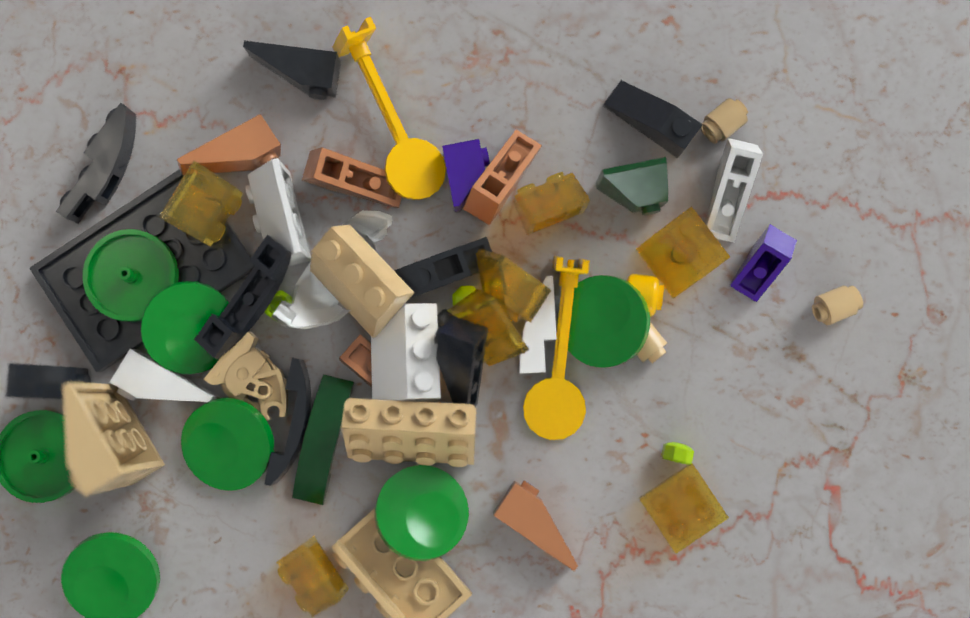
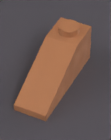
M259 114L177 158V162L182 175L254 171L272 159H279V156H281V144L262 115Z
M516 129L472 187L463 209L490 225L512 194L542 145Z
M323 147L309 152L302 181L338 193L399 208L402 196L391 188L383 169Z
M525 480L521 485L514 481L493 512L494 516L575 571L578 565L544 503L537 496L540 491Z

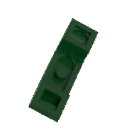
M323 374L304 436L292 498L324 505L331 478L330 471L342 426L344 404L347 399L351 398L354 386L353 381Z

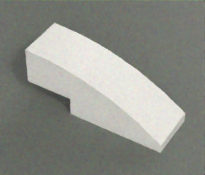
M546 276L527 314L519 352V374L546 372L544 342L557 339L553 276Z

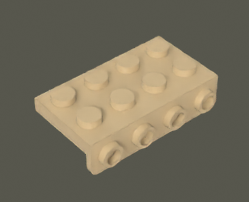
M355 398L345 401L341 429L347 457L357 462L384 460L390 464H400L403 461H409L426 466L435 463H448L453 467H464L467 464L474 465L476 407L474 405Z
M375 508L332 546L335 551L332 555L336 562L343 569L348 567L354 573L356 585L363 593L367 594L370 592L377 600L375 603L376 608L385 618H447L472 596L470 589L442 557L428 561H414L393 552L378 533L374 515Z

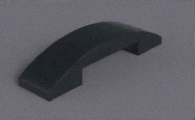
M268 234L249 260L254 265V268L220 316L212 313L194 339L213 358L219 359L247 334L265 312L285 277L292 253Z
M292 358L285 388L298 392L285 452L276 451L271 453L264 485L268 486L277 484L296 460L303 445L311 414L310 378L304 360Z

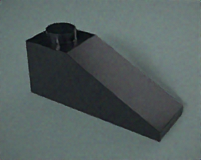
M244 40L243 47L251 58L302 92L308 94L309 97L318 100H326L327 96L336 97L341 65L337 52Z
M623 80L619 82L603 104L609 111L676 158H679L703 125L679 107Z
M452 316L444 326H440L436 331L434 344L437 345L436 360L452 402L454 404H471L476 407L479 398L488 327L456 316Z
M8 363L6 397L63 399V385L68 382L91 383V378L88 375V368Z

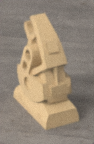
M249 330L235 346L221 356L203 380L211 385H221L229 398L242 400L255 407L258 411L261 410V414L267 421L272 420L269 414V409L272 406L279 408V417L287 416L288 390L285 389L287 379H285L283 370L278 369L269 359L271 356L265 351L256 348L259 338ZM250 395L258 398L259 402H253L249 400L248 396Z

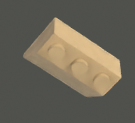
M351 225L330 227L312 249L310 271L346 310H350L349 313L372 338L382 331L415 293Z

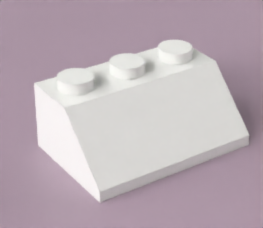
M278 158L272 159L247 175L249 185L245 186L249 202L255 204L257 213L253 215L255 229L257 233H262L263 240L268 234L292 253L289 266L311 261L291 174Z
M437 303L404 304L376 337H371L372 399L438 403L440 400V373L436 360L437 345L434 344L435 334L438 329Z

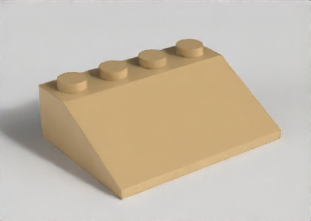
M68 382L63 385L67 467L71 472V483L84 496L131 486L165 466L127 398L117 393L119 387L114 384Z

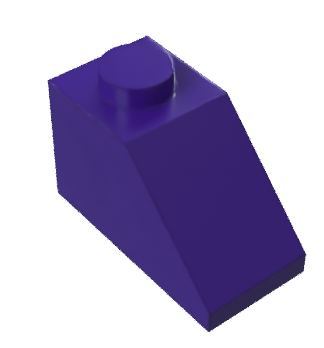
M479 139L442 146L454 212H460L463 209L472 187L485 171V167L490 164L487 147L481 148Z
M769 224L751 248L732 280L730 287L757 302L792 259L797 240Z

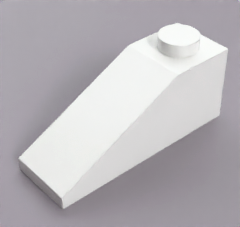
M727 138L716 176L703 233L704 236L735 242L763 156L758 145Z
M129 349L110 383L119 387L117 393L132 401L135 398L210 402L220 398V396L184 375L165 369L155 362L151 356L135 349Z

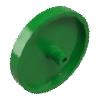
M136 229L119 230L103 237L91 249L83 267V286L92 305L102 314L126 322L142 321L144 310L152 297L163 288L178 283L179 278L178 265L170 248L156 236Z
M598 275L578 282V288L574 289L568 351L582 363L598 368L618 366L631 360L643 348L650 330V313L641 293L628 281L615 276Z
M178 282L163 288L152 297L142 316L141 336L148 354L160 366L176 373L196 374L213 368L219 359L213 358L194 339L211 314L220 316L229 301L215 288L200 282Z
M218 398L205 403L189 416L182 430L181 448L186 464L199 480L216 489L233 491L250 486L266 472L271 453L274 452V438L267 420L255 407L235 398Z
M53 410L30 411L21 414L5 426L0 433V483L11 495L26 502L44 503L60 499L75 489L70 480L71 472L67 467L64 413Z
M415 465L398 471L384 484L376 500L374 515L381 539L393 552L409 560L428 561L443 556L458 544L467 528L469 508L462 487L450 474L433 466Z
M104 532L84 539L73 549L63 565L61 584L64 595L70 605L85 618H137L148 609L158 592L160 570L154 555L143 543L122 533Z

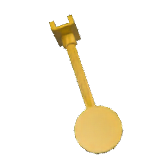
M365 18L357 33L355 31L351 32L348 25L342 27L332 48L339 57L351 53L354 61L358 62L396 143L386 157L384 171L387 182L394 192L406 199L421 200L429 198L440 189L445 180L446 166L443 156L436 146L428 141L408 138L370 57L372 54L367 43L376 30L372 18Z
M554 256L553 269L560 271L559 286L562 287L552 375L550 378H545L535 383L527 392L523 403L524 419L529 428L539 437L549 440L565 439L574 434L582 425L586 414L585 399L579 388L565 379L574 289L578 288L579 274H588L590 261L578 258V267H574V260L568 259L567 266H563L564 258Z

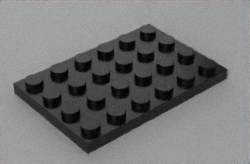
M177 170L29 268L96 372L101 373L124 358L129 349L136 350L143 345L141 321L126 322L110 318L98 311L85 293L83 286L84 263L91 249L103 237L125 229H136L152 234L162 240L172 251L178 265V282L193 281L204 283L215 288L220 293L247 276L254 268V265L249 261L251 255L197 174L182 175L181 171Z

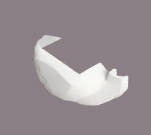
M362 210L343 225H351L375 250V243L387 235V228L392 225V216L381 211ZM311 262L294 286L292 304L284 300L281 301L272 315V318L284 327L306 329L327 325L340 320L350 311L338 305L339 301L310 271Z

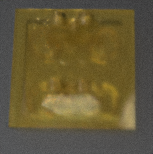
M693 464L685 466L638 498L676 554L729 518Z

